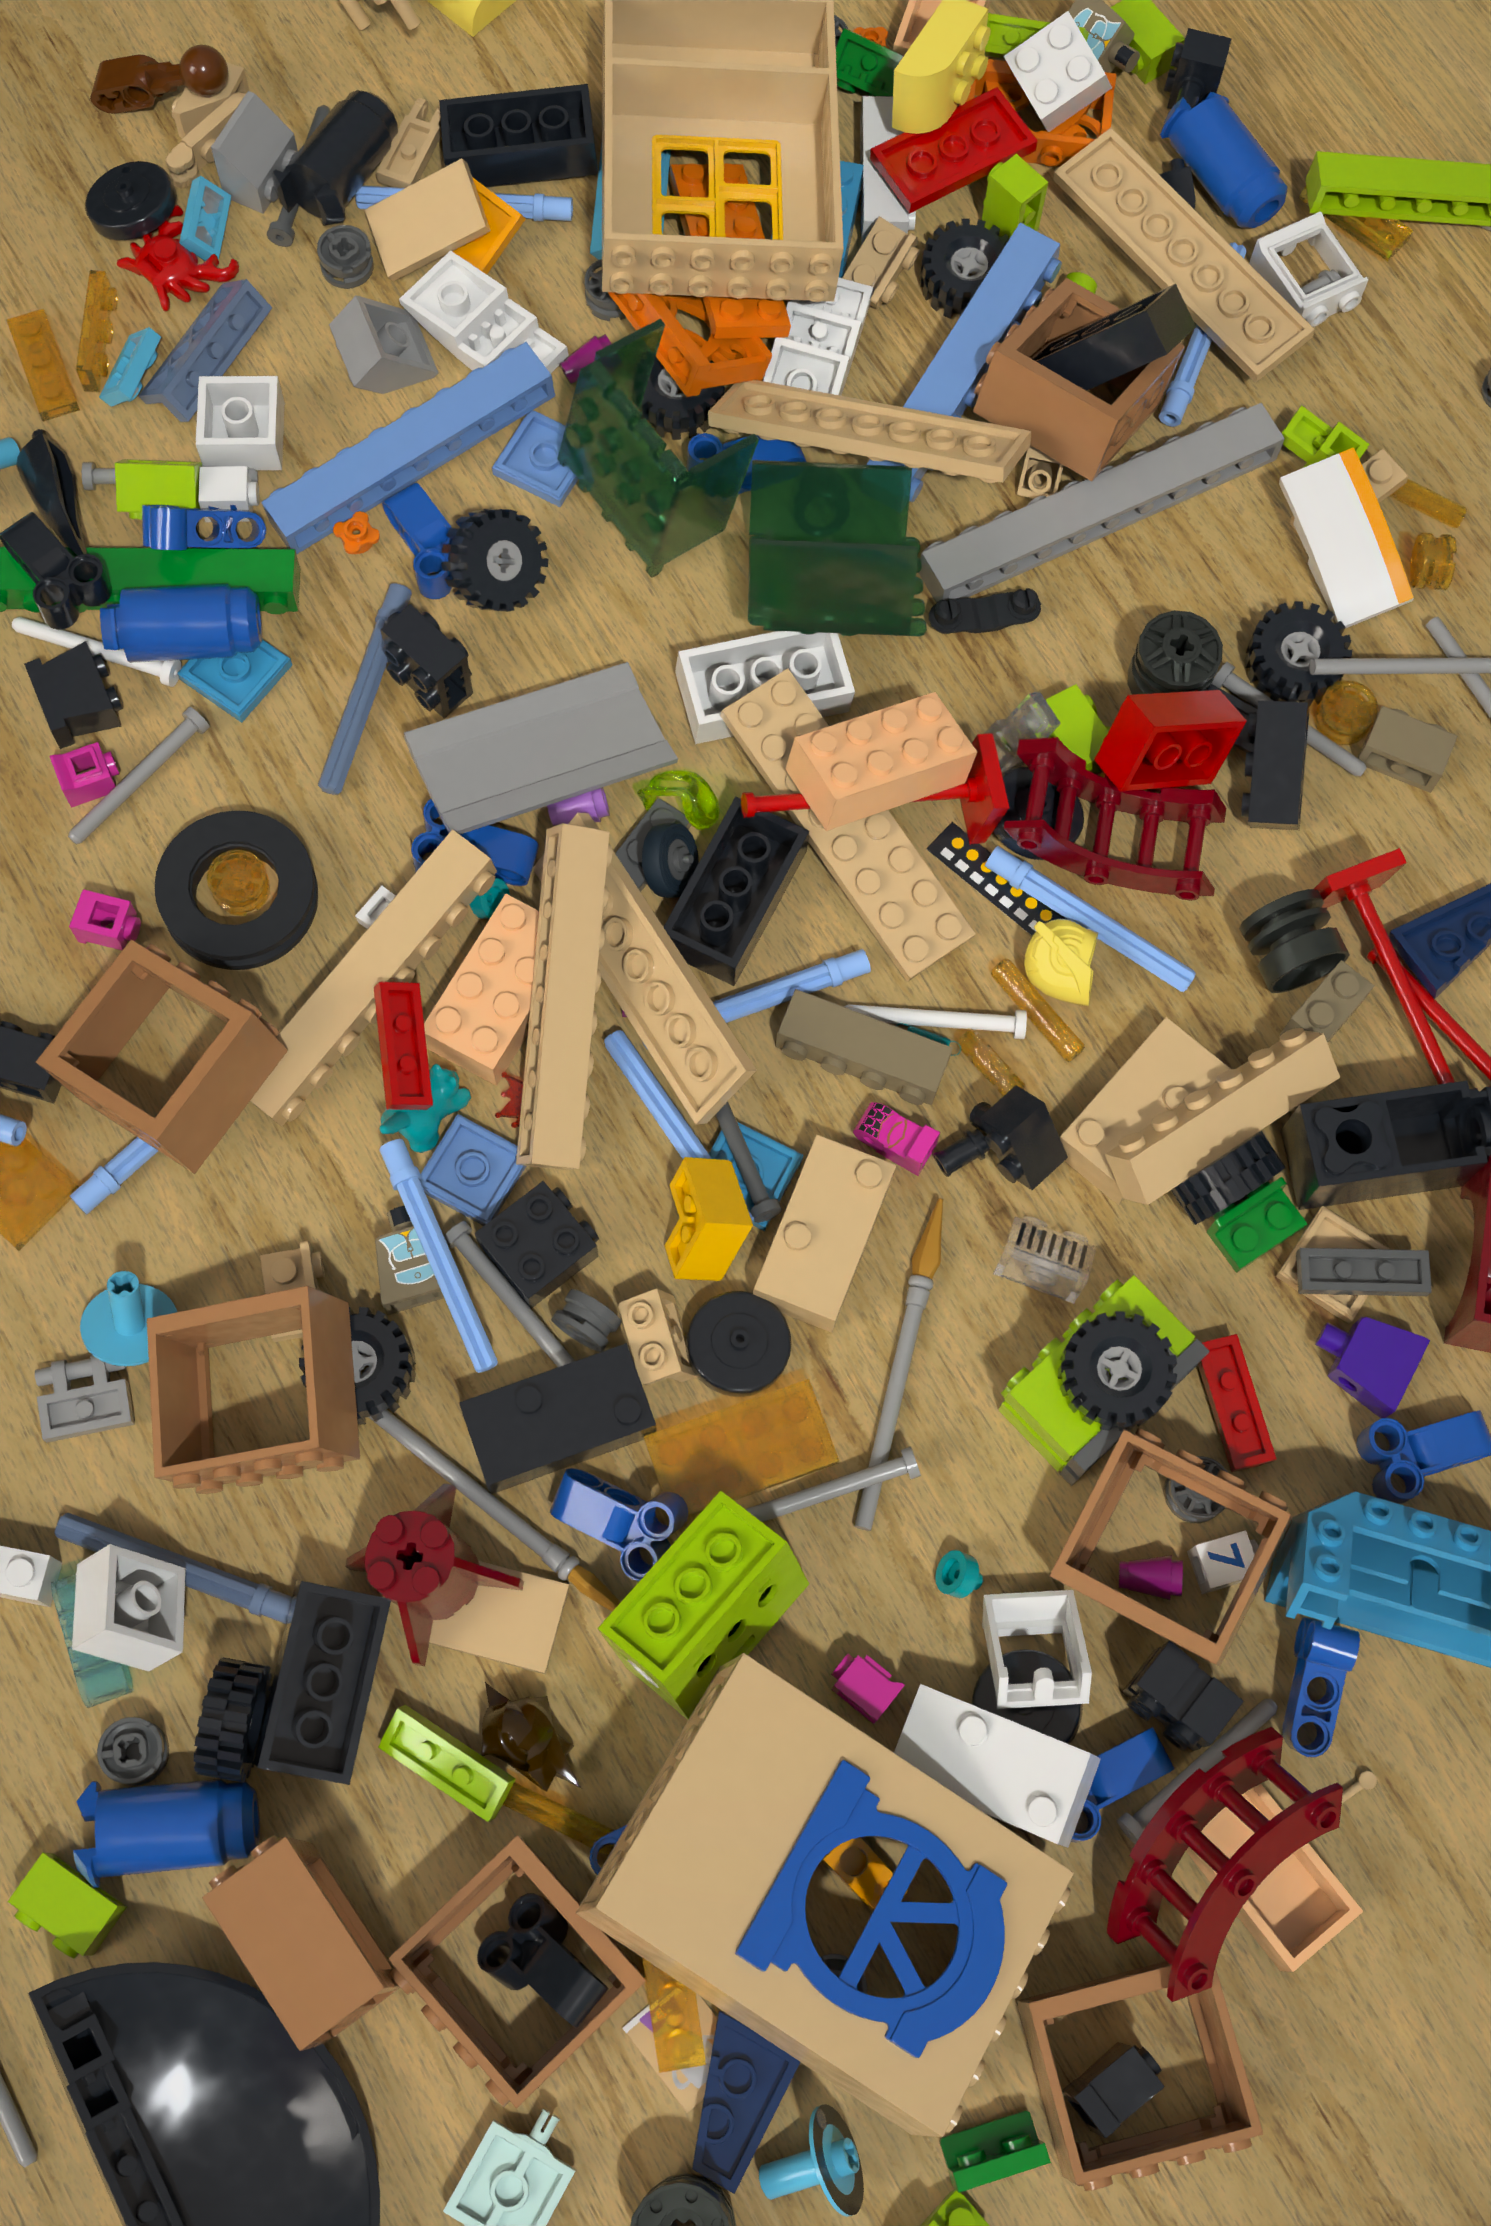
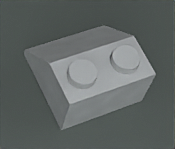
M250 91L246 93L211 146L222 190L232 195V201L264 214L271 201L274 202L278 199L273 186V171L276 169L283 172L298 152L294 133L255 93Z
M355 295L329 324L336 341V347L348 371L349 379L356 388L385 394L432 379L438 374L417 320L405 309Z

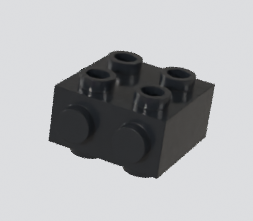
M411 604L401 612H395L387 618L383 628L380 630L384 643L382 650L387 657L389 665L387 667L388 673L399 685L407 684L415 691L416 699L426 710L432 711L434 709L445 719L473 694L470 677L472 673L468 665L467 657L469 654L466 648L456 638L448 639L440 631L439 624L429 613L423 612L421 614Z
M544 1181L475 1232L480 1248L531 1309L598 1257L596 1242L599 1240L596 1232L586 1220L583 1219L578 1223L568 1211L572 1208V1204L558 1187L551 1190Z

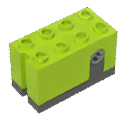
M1135 1275L1125 1284L1119 1279L1112 1283L1101 1294L1100 1300L1092 1307L1095 1310L1094 1313L1088 1308L1080 1313L1070 1323L1069 1329L1062 1335L1065 1340L1061 1342L1055 1337L1037 1355L1038 1358L1032 1363L1034 1369L1030 1372L1026 1367H1023L1006 1384L1007 1387L1001 1392L1005 1401L1001 1404L998 1411L1057 1472L1061 1471L1059 1474L1071 1486L1118 1442L1123 1432L1119 1431V1427H1112L1110 1431L1100 1429L1101 1424L1095 1421L1089 1425L1082 1420L1085 1415L1078 1410L1074 1413L1068 1405L1071 1403L1069 1396H1062L1060 1387L1063 1381L1062 1378L1058 1379V1368L1062 1363L1060 1358L1069 1340L1087 1320L1089 1322L1093 1321L1099 1314L1106 1313L1107 1317H1111L1115 1311H1124L1125 1318L1131 1319L1134 1314L1144 1317L1142 1324L1150 1327L1152 1323L1160 1328L1157 1333L1159 1338L1162 1340L1167 1337L1172 1344L1168 1349L1169 1354H1176L1177 1365L1173 1368V1373L1177 1374V1380L1171 1391L1210 1352L1198 1339L1194 1340L1195 1336Z

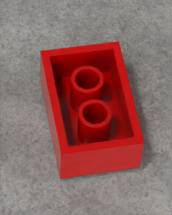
M1220 690L1127 695L1094 760L1119 791L1212 784L1247 720Z

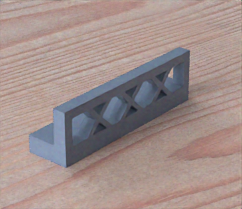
M247 279L222 283L139 394V397L145 404L162 403L180 422H189L197 411L199 376H223L271 311V305Z

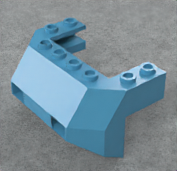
M1356 1491L1334 1498L1292 1517L1293 1522L1273 1560L1265 1602L1286 1607L1285 1616L1295 1619L1298 1613L1321 1620L1323 1628L1331 1630L1334 1623L1337 1622L1491 1668L1490 1530Z

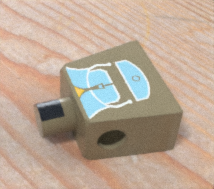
M1075 0L1069 9V13L1077 27H1083L1089 32L1087 43L1104 72L1111 73L1115 66L1127 73L1131 72L1140 57V53L1129 46L1135 34L1132 29L1103 0Z
M405 1206L387 1212L392 1232L375 1238L380 1295L387 1315L444 1298Z

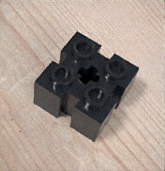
M1168 1641L1162 1647L1153 1650L1123 1689L1122 1693L1130 1699L1127 1702V1706L1139 1717L1149 1721L1153 1716L1165 1725L1163 1735L1174 1746L1182 1751H1185L1187 1747L1195 1751L1201 1747L1210 1746L1244 1701L1218 1679L1210 1677L1198 1667L1199 1664L1174 1643Z

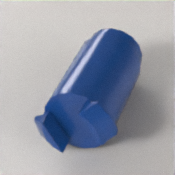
M1210 92L1203 102L1193 108L1182 97L1169 111L1160 136L1162 139H1170V144L1188 167L1191 166L1192 173L1227 217H1232L1240 228H1256L1263 225L1275 216L1285 203L1288 186L1279 176V168L1230 107L1227 97Z
M228 584L128 588L121 590L120 603L109 604L107 608H100V625L104 649H124L127 661L130 663L232 658L237 653L254 652L262 642L259 599L249 587L231 588Z
M223 1779L102 1790L97 1781H92L76 1801L84 1821H95L96 1848L73 1850L77 1870L94 1888L100 1887V1877L224 1866L229 1860L249 1858L251 1851L259 1845L260 1816L258 1797L255 1789L247 1782L226 1783Z

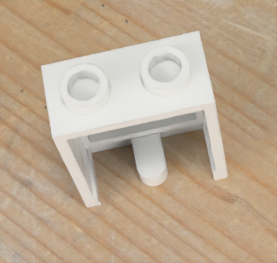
M1321 211L1257 239L1249 262L1312 327L1321 324L1335 313L1340 311L1348 312L1354 309L1361 302L1362 294L1369 280L1367 277L1363 278L1326 225ZM1306 239L1311 246L1315 247L1330 271L1335 270L1341 277L1340 280L1307 295L1302 291L1277 254L1280 251L1283 256L1289 255L1294 251L1297 243Z
M1059 1590L984 1595L982 1628L984 1629L997 1709L1089 1704L1092 1671L1074 1591ZM1062 1633L1073 1681L1054 1682L1052 1671L1049 1668H1039L1034 1672L1033 1683L1008 1684L1007 1667H1004L999 1637Z

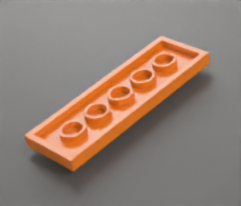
M671 164L669 180L674 196L705 198L709 196L708 164ZM724 164L725 183L749 184L743 164ZM728 201L725 203V236L727 238L765 239L754 202ZM679 214L685 236L709 237V219L707 216ZM702 297L714 339L751 338V336L780 338L789 336L791 324L784 300Z

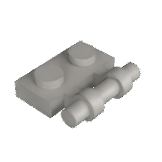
M91 1354L90 1359L71 1363L64 1359L51 1362V1367L36 1369L35 1380L37 1386L53 1384L54 1387L53 1394L37 1397L42 1440L49 1443L135 1425L129 1382L126 1379L110 1382V1372L126 1369L127 1366H114L97 1359ZM93 1376L94 1385L71 1390V1380Z

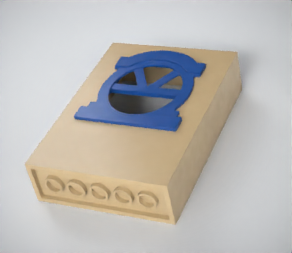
M743 1653L723 1664L717 1670L581 1902L576 1914L910 2135L943 2137L945 2132L949 2133L953 2130L961 2117L963 2107L960 2105V2102L967 2088L976 2084L984 2070L985 2061L982 2060V2057L989 2043L995 2042L1005 2028L1007 2017L1004 2016V2013L1011 1999L1017 1998L1023 1991L1029 1976L1025 1971L1033 1955H1038L1048 1941L1050 1931L1046 1928L1053 1914L1058 1913L1066 1904L1071 1889L1067 1886L1074 1872ZM879 1836L907 1844L908 1847L843 1970L839 1977H837L830 1971L817 1953L806 1922V1894L816 1867L835 1847L858 1837ZM923 1859H928L945 1879L953 1896L951 1903L901 1902ZM891 1922L957 1925V1943L953 1956L945 1971L930 1986L925 1987ZM879 1943L904 1989L903 1997L881 1998L857 1990V1984Z

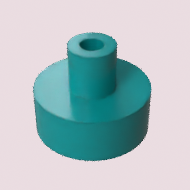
M495 878L491 888L484 895H477L469 904L473 913L480 919H490L504 895H510L508 886L503 880Z
M958 1550L949 1551L942 1557L936 1570V1585L942 1593L960 1599L981 1587L983 1576L979 1573V1565L975 1557Z

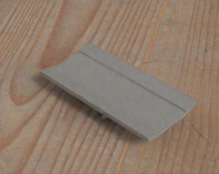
M628 662L404 732V739L411 757L444 826L449 833L453 829L458 834L482 828L675 764L678 761V757L668 741L665 740L644 700Z

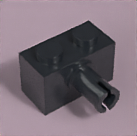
M1188 28L1184 44L1176 43L1170 65L1178 68L1177 70L1169 69L1164 91L1171 93L1167 109H1172L1182 97L1193 108L1203 102L1210 92L1217 94L1232 38Z
M1017 1085L992 1107L987 1102H981L970 1113L969 1120L972 1122L971 1125L987 1133L984 1139L999 1159L997 1167L1001 1174L1011 1183L1018 1181L1033 1190L1068 1158L1045 1103Z

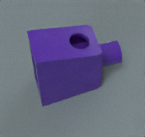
M1361 1317L1352 1325L1348 1333L1327 1322L1321 1330L1315 1345L1336 1356L1327 1375L1329 1379L1378 1417L1387 1418L1396 1411L1430 1340L1372 1318Z

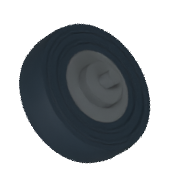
M678 823L659 824L650 829L643 843V873L648 886L656 895L665 898L680 897L699 864L697 846L691 832L684 825Z

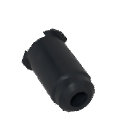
M359 90L351 92L345 100L337 102L288 163L284 171L281 172L276 169L273 171V186L288 213L298 203L307 212L321 218L323 225L343 223L346 219L345 207L381 163L384 156L391 149V142L398 133L395 115L387 102L371 92Z

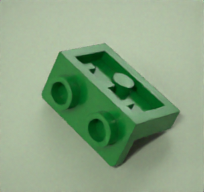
M844 28L836 47L837 86L854 93L858 87L869 92L868 96L893 97L894 70L904 55Z
M1283 1177L1278 1178L1271 1184L1269 1181L1263 1183L1260 1187L1248 1193L1247 1196L1249 1198L1238 1206L1232 1203L1212 1216L1215 1221L1206 1233L1236 1273L1304 1229L1308 1224L1282 1190L1287 1184Z
M1026 2110L940 2138V2146L951 2183L958 2193L1051 2163L1046 2145L1038 2139L1031 2114Z

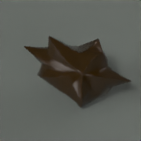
M485 1682L489 1707L486 1710L482 1723L481 1756L491 1755L501 1759L546 1792L555 1776L581 1788L566 1759V1755L572 1750L574 1745L556 1733L552 1723L548 1696L530 1698L529 1696L511 1701Z

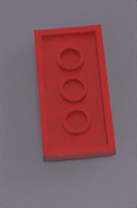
M996 87L965 102L963 105L957 106L948 121L936 130L920 134L904 132L871 148L870 160L910 214L989 175L994 166L1000 162L1005 163L1015 154L1023 158L1035 152L1038 140L999 88Z

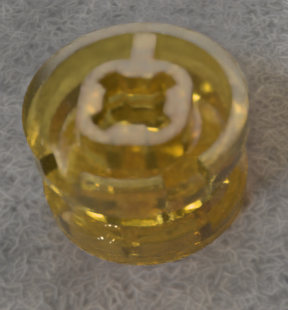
M1432 533L1418 534L1413 546L1410 563V581L1413 588L1424 589L1426 585L1433 586L1434 590L1446 591L1449 588L1456 565L1453 562V553L1457 552L1455 537H1452L1450 534H1441L1439 538H1435Z
M1340 681L1333 686L1331 685L1324 693L1315 711L1317 730L1338 745H1351L1359 742L1367 734L1377 716L1378 704L1374 694L1369 688L1355 681ZM1345 687L1357 689V691L1345 690ZM1360 692L1365 694L1369 701H1366V699L1362 695H1360Z
M230 850L216 857L208 869L207 883L216 904L223 908L226 913L244 916L247 915V912L254 909L258 911L266 903L270 894V882L262 862L254 854L245 850ZM222 862L223 864L214 872L216 867Z

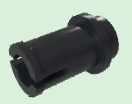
M967 1129L964 1131V1137L941 1151L935 1152L933 1155L943 1174L949 1177L953 1172L976 1158L980 1160L985 1159V1153L990 1151V1147L987 1145L979 1129H975L972 1132Z

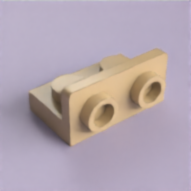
M879 216L842 278L872 286L874 292L870 298V306L876 310L879 309L882 302L888 305L899 288L900 284L895 281L902 269L904 268L909 271L919 255L920 250L916 248L918 245L917 236L912 233L908 235Z
M309 1241L300 1242V1248L260 1255L265 1294L303 1286H310L320 1290L318 1278L325 1277L321 1251L314 1252ZM301 1329L271 1335V1338L274 1342L303 1337V1332Z
M654 1289L619 1303V1311L641 1384L650 1385L666 1378L685 1382L697 1377L688 1361L686 1335L674 1295L660 1289Z

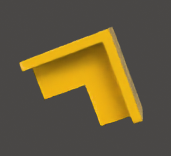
M684 1157L669 1185L679 1214V1220L665 1244L666 1253L675 1279L720 1281L723 1279L753 1227V1223L731 1161Z

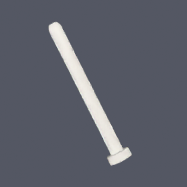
M17 617L12 621V628L18 633L69 649L86 641L92 655L100 653L104 660L160 677L161 684L173 687L179 680L177 673L182 667L180 660L130 663L127 661L124 649L106 650L104 649L103 642L62 629H53L46 624L27 618Z
M851 1004L844 1006L888 1024L1013 1032L1014 1039H1025L1027 1010H1016L1015 1016Z

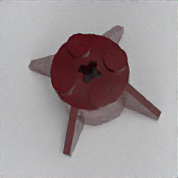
M451 1484L440 1486L413 1511L399 1512L395 1515H387L381 1518L376 1525V1530L371 1534L367 1547L351 1555L346 1560V1568L353 1571L367 1572V1579L370 1585L377 1589L385 1598L398 1605L411 1661L417 1666H425L433 1620L447 1619L455 1615L453 1613L460 1610L464 1604L468 1605L474 1598L478 1585L523 1591L524 1581L520 1578L479 1565V1561L473 1553L471 1546L449 1528L456 1488Z

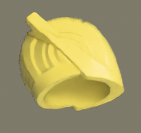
M1056 919L1047 923L1038 921L1034 926L1036 932L1031 937L1025 953L1024 966L1028 979L1033 986L1047 996L1072 1004L1089 1006L1093 980V970L1090 968L1097 943L1098 932L1085 929L1080 924L1067 919Z

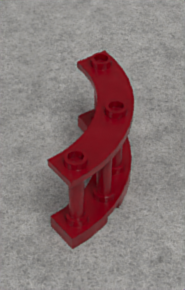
M1058 737L1019 739L1017 755L1033 773L1025 820L1005 821L1004 830L1017 841L1019 847L1029 850L1053 865L1083 876L1084 880L1090 884H1110L1145 892L1175 895L1179 899L1188 901L1197 900L1199 896H1214L1215 888L1205 873L1199 871L1205 827L1210 823H1225L1227 808L1215 790L1161 788L1159 793L1144 790L1119 791L1104 772L1098 776L1086 770V761L1070 751ZM1048 782L1055 785L1060 793L1054 829L1044 819L1042 820ZM1076 796L1095 803L1099 809L1092 852L1069 841ZM1115 811L1139 815L1140 819L1143 820L1136 865L1108 858ZM1163 820L1187 822L1189 824L1182 871L1152 868L1158 826Z
M1273 1727L1251 1734L1221 1751L1225 1757L1206 1773L1200 1768L1197 1769L1171 1794L1145 1827L1129 1855L1134 1860V1863L1126 1881L1118 1880L1115 1888L1106 1933L1116 1944L1142 1936L1169 1963L1172 1968L1169 1975L1167 1997L1171 2002L1212 1988L1214 1971L1223 1942L1241 1908L1255 1892L1256 1888L1280 1863L1295 1851L1317 1837L1339 1828L1343 1787L1339 1783H1334L1313 1793L1280 1766L1283 1736ZM1267 1780L1294 1802V1804L1271 1820L1267 1819L1242 1796L1248 1790ZM1225 1807L1254 1832L1231 1858H1228L1201 1832ZM1188 1847L1217 1873L1199 1902H1196L1171 1877ZM1163 1896L1188 1920L1179 1945L1157 1925Z

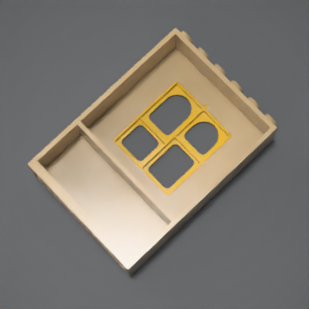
M604 0L602 54V292L834 302L844 249L834 0ZM664 150L704 151L708 155L709 196L707 198L662 195L661 153ZM728 152L768 155L771 167V184L725 183L724 155ZM728 201H751L770 204L772 208V239L727 238L725 236V203ZM666 213L705 215L709 219V237L663 235L662 216Z

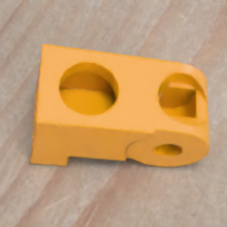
M861 1837L840 1844L821 1860L830 1871L874 1911L893 1873Z

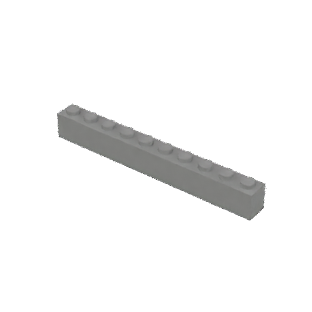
M1262 403L1248 409L1246 407L1238 408L1223 420L1216 423L1212 421L1201 425L1195 432L1182 438L1175 436L1167 440L1161 447L1148 453L1147 451H1141L1132 456L1129 461L1116 467H1105L1093 481L1088 479L1082 482L1073 481L1048 497L1039 496L1029 502L1027 506L1014 512L1005 511L995 517L993 521L980 527L971 526L951 540L934 542L922 552L918 573L936 603L943 599L947 601L950 598H968L1275 461L1285 438Z

